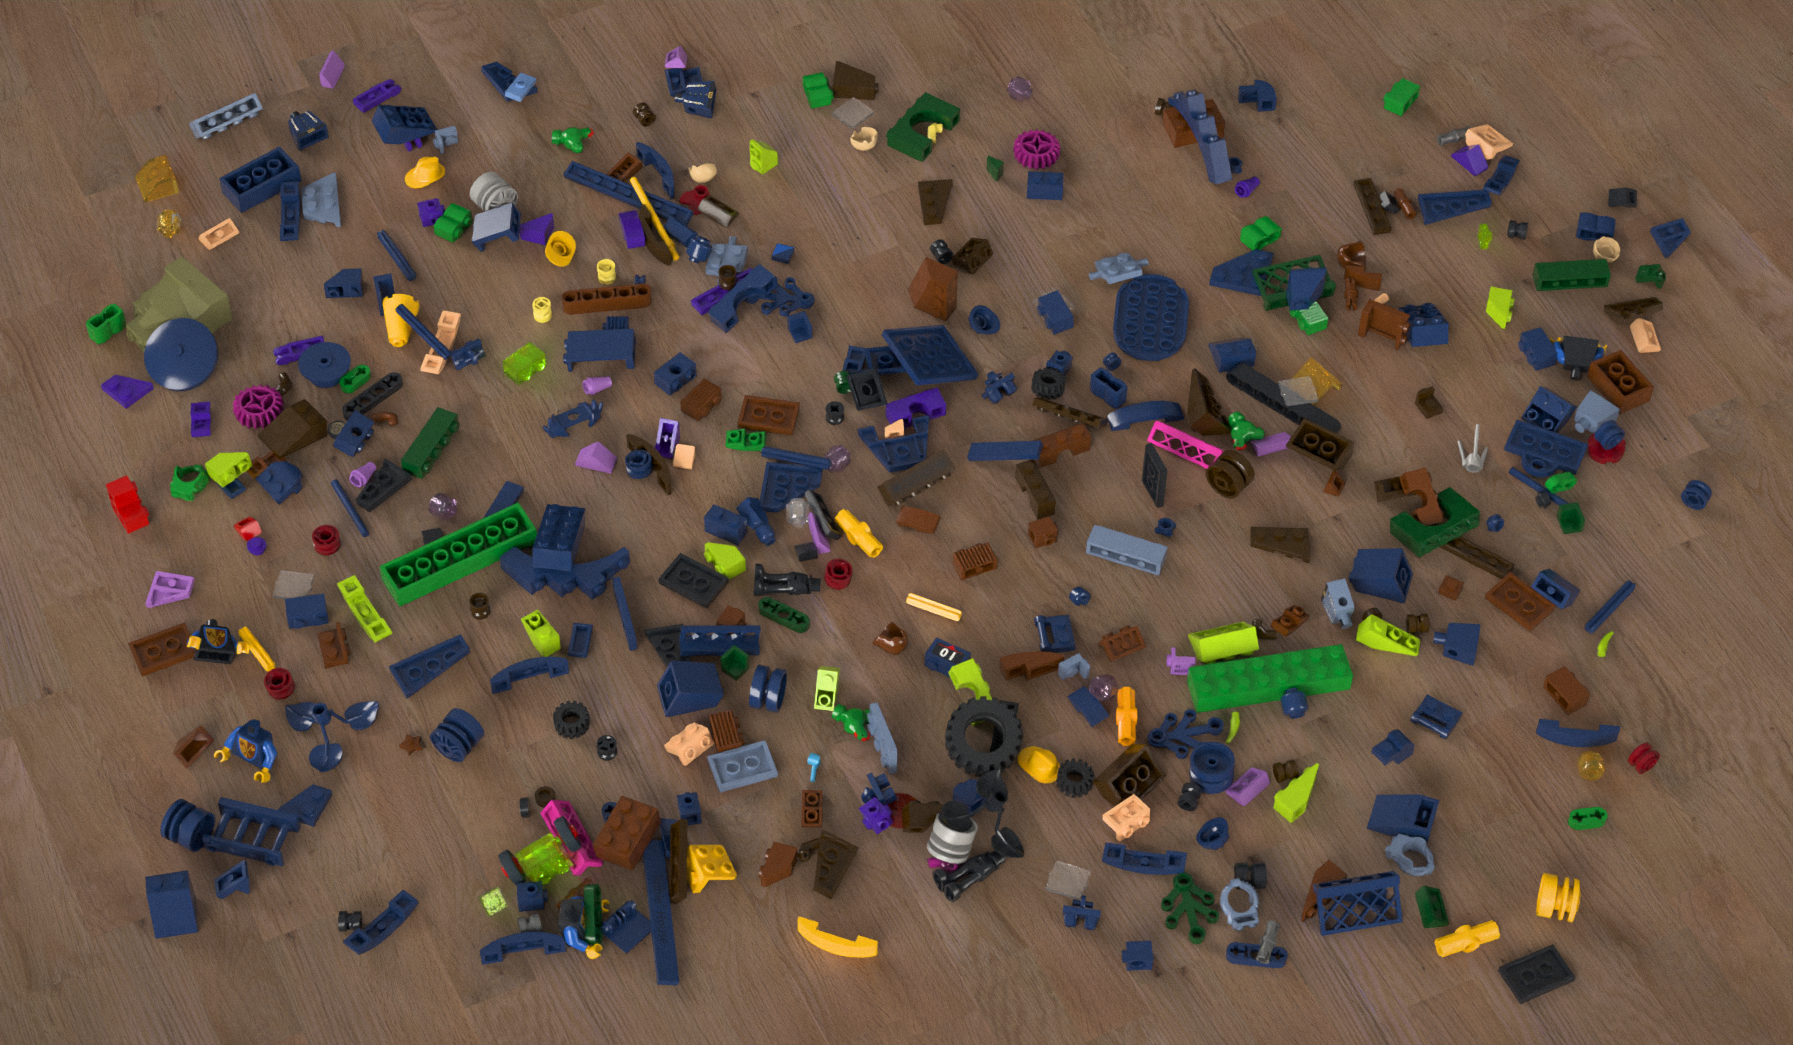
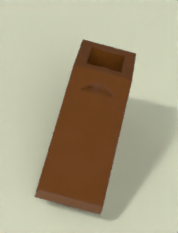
M1330 860L1326 861L1314 873L1302 913V922L1306 921L1309 917L1313 918L1318 913L1313 884L1347 879V874ZM1332 898L1322 899V904L1327 906Z

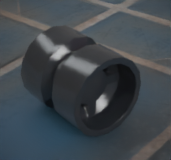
M1247 862L1235 863L1234 879L1240 878V881L1248 882L1254 889H1266L1267 874L1265 862H1253L1251 865H1248ZM1247 872H1250V880H1247ZM1240 886L1235 887L1236 890H1244L1240 889Z

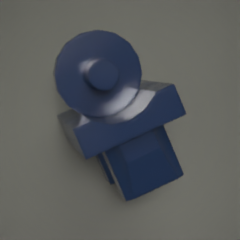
M480 339L470 340L463 347L455 348L450 353L456 370H460L469 364L476 365L479 359L486 356Z
M992 371L988 373V380L985 381V385L988 387L985 388V393L982 394L984 400L989 398L993 404H996L1003 399L1000 390L1003 389L1008 396L1015 393L1017 387L1013 382L1014 374L1010 373L1002 378L1001 373L997 375Z
M872 772L867 774L873 789L869 787L864 788V792L861 795L863 803L866 804L876 797L882 805L886 804L888 806L889 803L897 799L892 787L881 792L882 789L890 786L885 773L875 778Z
M1082 895L1081 900L1073 899L1072 906L1063 905L1065 927L1076 928L1077 918L1085 919L1084 929L1094 931L1097 922L1100 921L1101 910L1086 909L1093 908L1094 903L1086 901V895Z

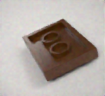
M745 395L737 423L738 428L793 436L800 403Z
M1511 572L1485 595L1486 600L1530 632L1556 608L1554 603L1532 589L1531 586Z
M185 622L128 643L142 677L193 658L195 648L187 647V640L191 635Z

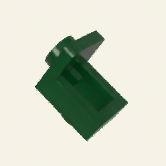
M1660 264L1642 265L1639 267L1635 279L1637 283L1655 282L1657 289H1661L1666 281V273Z

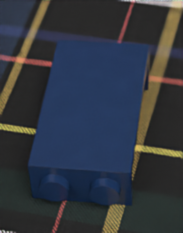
M634 328L569 331L568 338L564 340L565 350L567 351L563 354V362L567 364L569 372H572L573 362L624 359L627 369H635L636 336Z

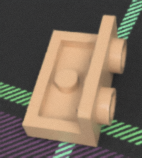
M694 722L687 725L681 733L673 736L664 746L667 752L677 755L682 765L687 766L714 745V740L707 727Z

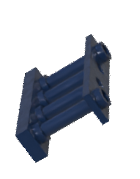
M221 797L218 806L222 818L213 836L203 834L202 838L205 848L212 852L219 851L266 862L271 866H283L284 859L280 849L288 832L298 833L301 827L298 815ZM230 818L241 819L242 821L233 840L222 838ZM249 823L261 824L252 845L241 843ZM269 827L280 828L272 849L260 847Z

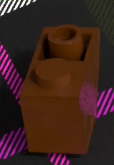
M773 842L771 849H767L765 855L766 863L764 866L761 865L758 877L761 878L762 887H767L792 875L798 859L797 847Z

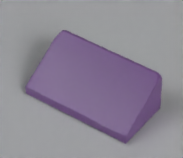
M681 46L667 53L665 60L666 68L686 67L687 54Z
M334 51L330 52L319 73L322 87L334 88L345 67L344 62Z
M1286 432L1264 437L1261 440L1250 441V444L1258 457L1287 449L1286 444L1291 436Z
M810 512L808 514V525L818 554L830 552L827 536H825L816 516Z
M1251 767L1225 792L1240 805L1246 806L1270 784V780L1266 771Z

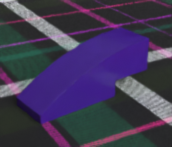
M636 210L618 213L627 248L645 246V236Z

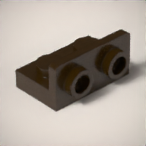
M971 238L951 260L953 265L967 266L969 273L975 274L993 255V251L988 239Z

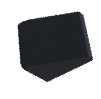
M813 542L794 546L799 562L818 558V551Z

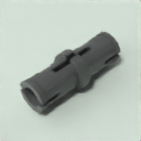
M1467 126L1458 130L1453 129L1451 132L1437 135V142L1440 146L1452 142L1457 143L1459 140L1466 138L1465 134L1471 127Z
M1275 921L1267 922L1264 936L1260 939L1261 945L1256 960H1260V963L1263 964L1270 962L1272 950L1277 944L1276 938L1280 924H1277Z

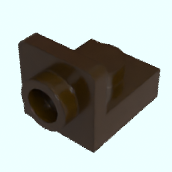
M1433 386L1421 389L1416 395L1415 405L1426 419L1443 412V407L1434 397L1435 389Z

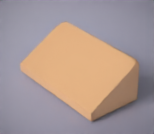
M228 218L202 233L198 239L206 248L211 250L240 232L232 220Z
M1641 318L1636 319L1630 325V329L1638 352H1659L1661 347L1652 322Z

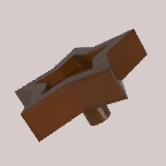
M406 734L405 741L399 744V747L407 750L410 756L414 751L422 750L419 744L421 736L412 737Z

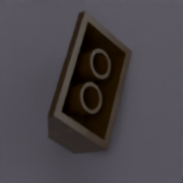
M1304 418L1287 442L1286 447L1337 471L1343 469L1353 455L1354 442Z
M1131 744L1093 783L1105 800L1113 806H1117L1133 794L1142 800L1166 775L1146 744Z

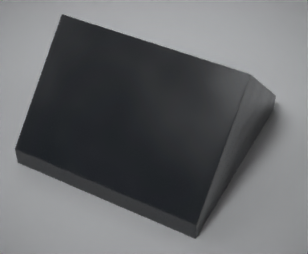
M873 366L846 375L857 411L888 404L877 368Z

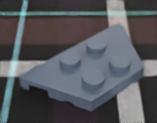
M332 173L301 188L304 219L315 220L323 224L327 221L335 223L336 227H341L336 173Z

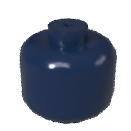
M1075 587L1069 594V599L1076 606L1081 604L1087 605L1091 598L1090 593L1083 587Z

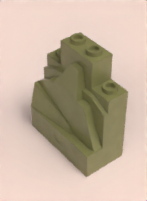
M182 256L164 267L165 275L161 281L142 293L141 297L132 303L135 319L126 324V335L131 342H136L143 352L151 334L160 325L172 319L189 318L205 325L212 333L233 319L228 295Z

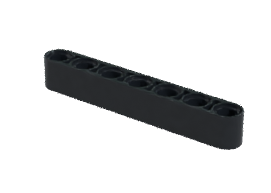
M1242 362L1237 363L1226 374V379L1231 385L1297 425H1300L1305 418L1336 434L1341 430V424L1336 418Z

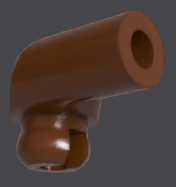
M384 411L371 414L374 423L388 420L390 426L398 424V416L395 413Z

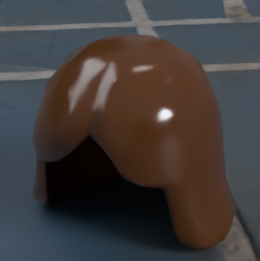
M1362 241L1345 244L1339 248L1337 261L1342 268L1345 269L1346 265L1364 266V270L1366 269V256Z
M890 622L882 633L874 639L873 645L892 655H899L908 645V635L894 622Z

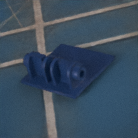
M633 900L630 902L626 901L601 926L602 934L626 954L651 933L650 920L635 909L637 905Z

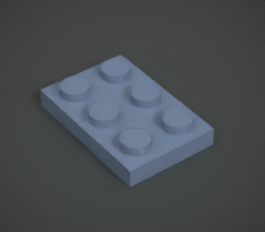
M878 702L870 704V713H867L870 723L867 725L870 736H874V746L876 751L881 753L880 760L883 768H887L889 775L897 773L896 745Z
M765 740L707 756L719 793L778 777L777 769Z

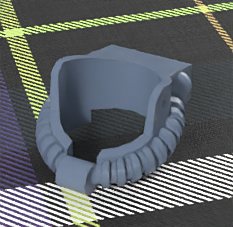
M1398 834L1397 837L1394 836L1391 840L1392 844L1388 845L1385 849V857L1388 859L1392 858L1403 872L1411 876L1430 875L1435 869L1433 854L1429 847L1426 846V841L1423 838H1412L1408 835ZM1410 849L1411 851L1421 853L1427 860V866L1413 867V861L1405 857L1403 853Z
M1240 878L1231 879L1230 884L1224 887L1220 895L1221 909L1228 916L1227 922L1232 925L1233 930L1237 929V931L1244 930V927H1257L1259 923L1257 911L1259 907L1258 893H1256L1257 891L1254 890L1251 884L1243 880L1240 881ZM1240 886V889L1248 892L1250 909L1244 913L1233 911V908L1228 903V894L1233 887Z

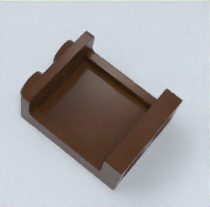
M1369 299L1362 310L1358 335L1365 337L1368 331L1374 332L1396 341L1395 349L1399 350L1401 345H1405L1408 340V335L1406 334L1411 326V323H1409L1410 315Z

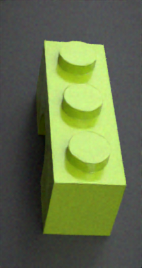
M973 658L951 667L948 673L956 690L965 687L970 688L974 691L976 700H980V696H986L987 700H992L989 693L990 687L983 680L981 668L978 663H975ZM977 721L972 723V725L974 726L984 721Z

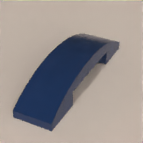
M640 142L636 143L637 157L644 166L650 164L654 166L662 177V188L673 199L675 195L674 177L669 164L653 148Z
M1503 155L1498 162L1496 171L1491 179L1487 180L1483 190L1502 195L1511 182L1520 160Z
M281 182L280 241L299 240V182Z
M1171 401L1136 403L1107 415L1111 431L1130 429V424L1163 418L1166 423L1184 420L1180 404Z
M538 657L510 665L490 679L491 692L496 694L512 689L511 682L547 672L550 678L568 674V661L566 658Z
M1539 719L1536 728V734L1554 743L1572 747L1607 745L1617 741L1620 732V726L1602 724L1599 725L1598 731L1559 727V721Z
M1105 842L1102 862L1135 873L1171 875L1185 871L1187 853L1167 850L1166 854L1127 850L1126 845Z
M402 890L389 901V907L363 930L356 929L343 943L358 955L373 949L402 925L418 905V900L405 890Z
M546 932L512 934L497 939L480 950L482 965L502 962V954L544 948L545 955L566 952L565 940L562 936Z

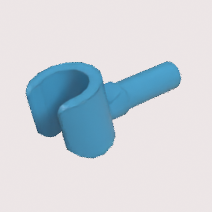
M810 753L807 764L812 765L811 782H815L817 767L821 763L820 756L814 753Z

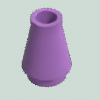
M609 376L589 377L583 381V389L586 395L590 394L593 396L612 386Z
M368 462L366 465L352 471L349 477L350 482L355 487L365 486L372 474L377 470L375 464Z

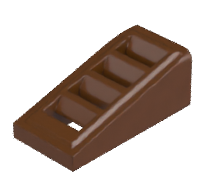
M628 152L606 175L610 177L615 175L619 178L618 180L625 182L639 172L643 165L639 159Z

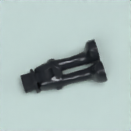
M755 563L754 596L775 593L800 595L811 594V591L820 592L821 578H812V575L808 578L807 574L798 572L769 574L765 572L762 564Z
M995 850L991 853L987 851L985 854H979L967 859L966 863L951 873L947 874L943 869L939 868L932 872V876L937 888L945 893V897L949 901L955 902L974 883L982 882L994 871L998 870L999 865L1005 862V858ZM969 873L971 874L970 876H968V877L965 878L964 880H962V881H960V882H958V883H955V882H957L958 880H960L962 877H964L965 875H967V874H969Z

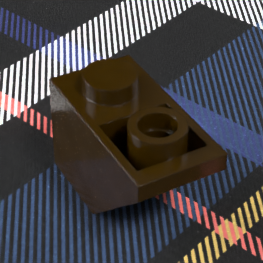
M918 800L909 801L902 808L903 832L923 833L935 822L936 816L944 804H940L938 801H931L928 804L921 803Z

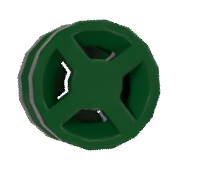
M840 371L834 376L836 389L840 394L851 392L846 376L851 374L849 371Z

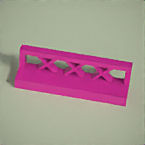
M1157 420L1147 439L1148 442L1206 469L1210 465L1205 463L1204 455L1212 454L1216 456L1215 461L1224 452V450ZM1157 429L1164 433L1165 440L1158 442L1153 439ZM1175 438L1180 439L1182 445L1181 448L1176 450L1172 448L1170 440ZM1195 446L1199 455L1190 457L1186 448Z
M551 800L540 814L553 838L557 839L559 837L554 821L564 816L569 823L575 826L579 833L578 838L584 842L580 841L582 847L573 853L562 841L557 843L573 875L580 876L588 866L601 867L603 861L596 857L593 843L570 801Z

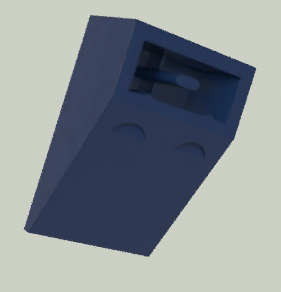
M378 105L372 119V123L384 144H402L435 133L437 130L426 109L423 107Z
M1423 303L1418 306L1407 304L1404 307H1399V311L1410 315L1409 323H1411V326L1406 335H1408V342L1412 347L1448 344L1449 323L1434 304Z
M1420 794L1377 795L1367 829L1397 837L1398 834L1408 835L1412 838L1420 837L1426 841L1427 846L1439 800Z

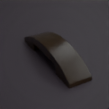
M643 204L640 209V222L645 236V245L656 259L669 266L671 265V253L665 241H656L651 231V215L646 205Z
M632 434L626 435L627 448L631 452L634 450H645L650 453L652 465L657 471L658 484L667 495H670V472L662 455L647 441Z

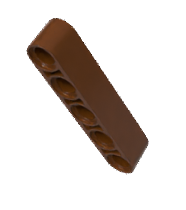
M647 284L569 290L562 294L563 311L568 315L646 308L652 303L651 288Z

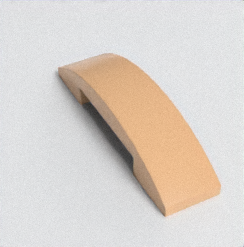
M443 310L437 324L438 331L435 337L451 351L456 339L461 314ZM431 347L429 355L426 354L421 371L439 374L448 359L444 360Z

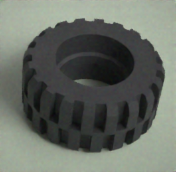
M980 696V700H976L975 697L968 700V703H961L958 709L954 710L951 714L950 720H948L945 732V747L949 751L948 756L951 760L954 759L956 767L959 769L961 767L964 768V772L969 775L973 772L976 773L975 777H981L982 774L996 769H1000V773H1003L1005 768L1011 767L1019 755L1023 742L1021 720L1016 718L1017 713L1014 709H1008L1009 704L1006 702L998 703V698L992 697V700H987L986 696ZM977 721L993 723L1000 729L1003 735V742L1000 748L990 753L975 751L965 740L967 727Z

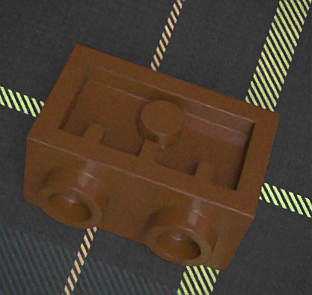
M336 622L337 629L317 633L325 669L348 664L347 656L351 655L349 644H344V640H347L345 628L341 629L339 622Z
M1128 625L1119 629L1120 633L1114 635L1113 632L1102 636L1103 640L1098 645L1099 647L1103 646L1110 663L1147 647L1138 626L1131 628Z

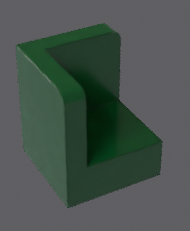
M1578 502L1559 505L1556 517L1563 534L1582 532L1585 518Z
M733 645L721 657L722 672L737 681L750 669L749 655Z

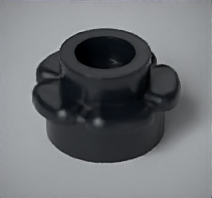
M1537 492L1538 496L1535 497L1539 508L1543 506L1546 509L1547 506L1551 505L1547 492Z

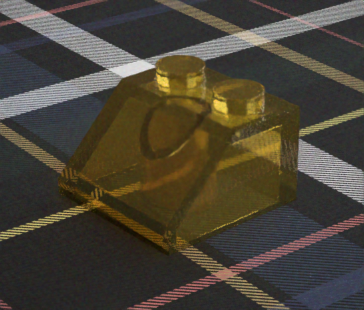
M166 155L149 159L135 175V180L144 203L179 193L175 175Z

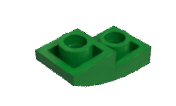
M745 429L729 430L726 432L725 446L734 450L761 451L766 446L767 435L765 431L746 433Z

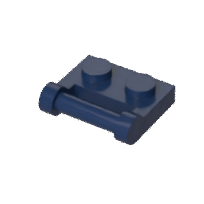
M1040 615L1034 618L1035 626L1039 632L1041 652L1075 651V641L1069 615L1051 617ZM1046 626L1051 628L1054 644L1048 642Z
M1427 694L1417 710L1412 714L1410 721L1415 724L1419 723L1440 734V737L1447 739L1461 719L1463 712Z

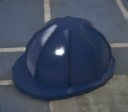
M983 305L975 306L971 310L968 321L970 328L977 334L992 335L999 331L1000 321L992 310Z
M1217 817L1206 822L1196 836L1198 844L1205 849L1215 851L1224 847V844L1229 839V826L1225 818Z

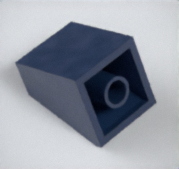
M1358 549L1357 556L1353 560L1352 572L1349 573V581L1352 583L1355 591L1405 603L1413 572L1403 549Z
M671 661L657 684L665 717L714 708L724 695V690L719 681V673L716 671L714 663Z
M188 870L145 877L146 895L155 938L197 933L196 896Z

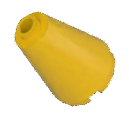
M393 294L392 298L387 296L383 299L388 339L395 347H402L407 344L412 331V327L396 312V307L403 304L415 317L419 311V301H414V297L406 294Z

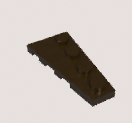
M1040 397L1034 398L1032 404L1037 406L1039 411H1051L1055 413V416L1062 418L1066 416L1074 422L1086 423L1090 427L1097 429L1106 426L1108 422L1107 418Z

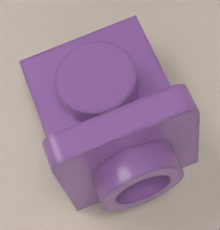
M1171 647V654H1167L1166 666H1170V674L1188 675V668L1194 667L1196 664L1195 657L1176 656L1175 648Z

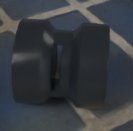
M1510 220L1507 237H1518L1525 240L1528 222L1517 223Z
M943 239L936 240L930 246L931 253L941 264L950 262L954 256Z
M1185 783L1177 804L1183 810L1195 811L1198 806L1197 799L1201 797L1202 789L1194 783Z
M340 911L338 917L339 932L355 931L358 928L362 930V911H354L353 913Z

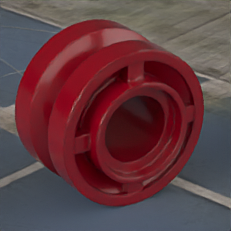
M321 525L313 531L312 540L317 553L332 555L340 549L341 541L336 527Z
M839 558L829 561L824 574L825 583L830 588L836 590L846 588L851 582L853 573L851 564Z
M274 668L264 678L265 688L269 695L276 700L288 698L295 690V682L290 672L285 668Z
M1648 742L1638 746L1628 758V763L1631 766H1636L1635 770L1639 774L1652 769L1660 758V754L1656 750H1652L1653 747Z

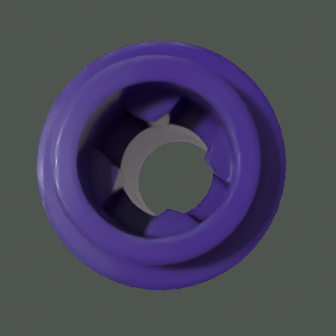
M1253 176L1252 178L1237 182L1235 193L1241 198L1248 197L1259 186V179Z

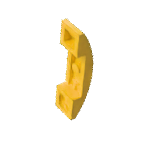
M798 917V931L809 942L825 951L846 957L863 958L877 956L878 941L858 935L854 942L819 931V922Z

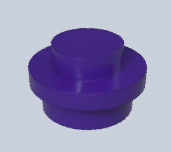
M254 537L247 543L248 551L256 556L263 554L267 547L266 541L261 537Z

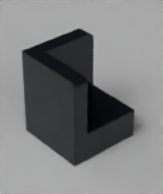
M1627 187L1609 189V207L1624 206L1636 208L1637 190Z

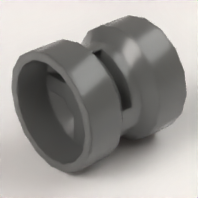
M538 914L531 915L527 919L525 917L517 918L520 933L542 932Z

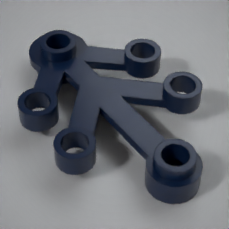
M789 277L785 279V288L791 290L795 295H789L778 284L774 288L777 293H769L766 297L751 296L746 298L745 301L754 304L759 299L776 300L772 303H763L761 305V312L768 315L779 307L780 315L786 317L798 308H811L815 298L811 293L802 292L796 286L795 279ZM787 302H794L790 305L785 304Z
M1188 709L1184 712V717L1176 729L1167 732L1169 727L1175 726L1177 722V716L1174 713H1168L1160 728H1155L1148 733L1147 741L1152 747L1160 748L1164 746L1176 752L1177 758L1185 759L1188 756V748L1184 745L1179 746L1170 740L1177 739L1195 748L1204 742H1199L1190 736L1206 733L1218 735L1223 731L1224 723L1220 718L1212 717L1208 720L1207 725L1187 728L1189 723H1193L1196 720V712Z

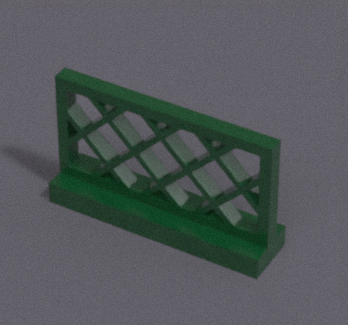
M1321 255L1253 269L1252 274L1264 301L1263 307L1265 311L1289 306L1286 290L1282 289L1281 286L1283 283L1288 284V279L1286 278L1290 270H1292L1293 266H1299L1303 269L1312 268L1308 265L1316 261L1319 268H1323L1325 265ZM1281 269L1287 273L1282 277L1275 274L1276 270ZM1326 272L1323 293L1318 299L1334 295L1336 285L1334 280L1331 281L1328 272ZM1264 273L1270 277L1265 281L1258 274ZM1272 277L1281 281L1279 286L1269 283ZM1266 287L1275 290V293L1267 295L1265 292Z

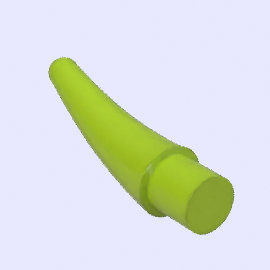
M1610 631L1601 639L1597 647V655L1599 657H1605L1608 642L1614 634L1613 631Z
M1239 712L1231 713V725L1226 740L1227 744L1231 742L1240 725Z

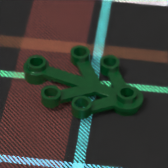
M1186 872L1179 873L1173 879V890L1167 897L1162 899L1161 909L1166 912L1171 911L1175 899L1180 894H1182L1183 900L1174 912L1166 917L1165 926L1168 929H1175L1179 918L1186 911L1190 926L1188 938L1190 942L1198 945L1205 940L1206 932L1203 927L1198 925L1195 910L1206 916L1208 923H1217L1219 919L1218 911L1206 907L1214 903V894L1194 885V880L1190 874ZM1191 893L1202 898V904L1193 899ZM1172 920V921H1174L1175 923H1174V924H1171V923H1169L1168 921Z

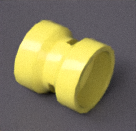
M609 259L599 261L597 264L599 282L605 285L612 284L616 280L615 263Z
M545 297L536 298L532 304L534 319L540 323L548 322L552 318L551 302Z

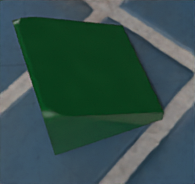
M988 155L987 171L995 181H998L1003 175L1004 162Z

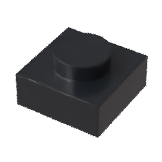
M1387 191L1380 194L1381 205L1386 211L1389 210L1394 214L1400 211L1397 200Z

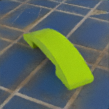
M355 575L337 583L353 615L372 641L377 642L392 634L385 620L380 618L365 595L364 588Z

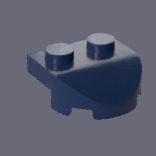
M279 461L269 465L256 480L280 505L293 492L296 494L300 492L303 474L295 465Z

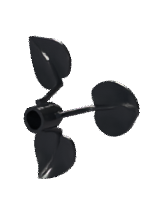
M1000 769L987 772L978 779L976 783L977 793L981 797L988 799L972 813L968 814L967 808L958 801H949L943 805L939 812L940 819L948 828L958 832L968 831L972 827L970 817H973L985 807L990 812H998L995 826L996 834L991 837L993 849L1003 857H1024V849L1016 833L1008 827H1003L999 830L1002 813L1005 810L1003 805L1008 800V789L1002 779Z

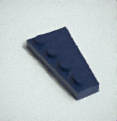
M1486 190L1418 194L1417 199L1424 225L1491 207L1490 195Z
M460 634L390 665L389 670L407 699L468 655L470 650Z

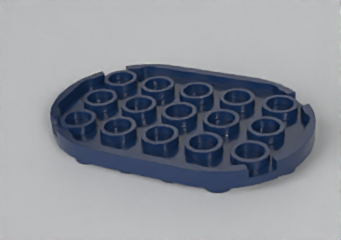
M1144 274L1134 277L1127 284L1124 283L1117 293L1113 324V337L1118 347L1129 356L1145 361H1160L1176 354L1184 345L1187 331L1189 299L1184 288L1181 289L1173 279L1157 274Z

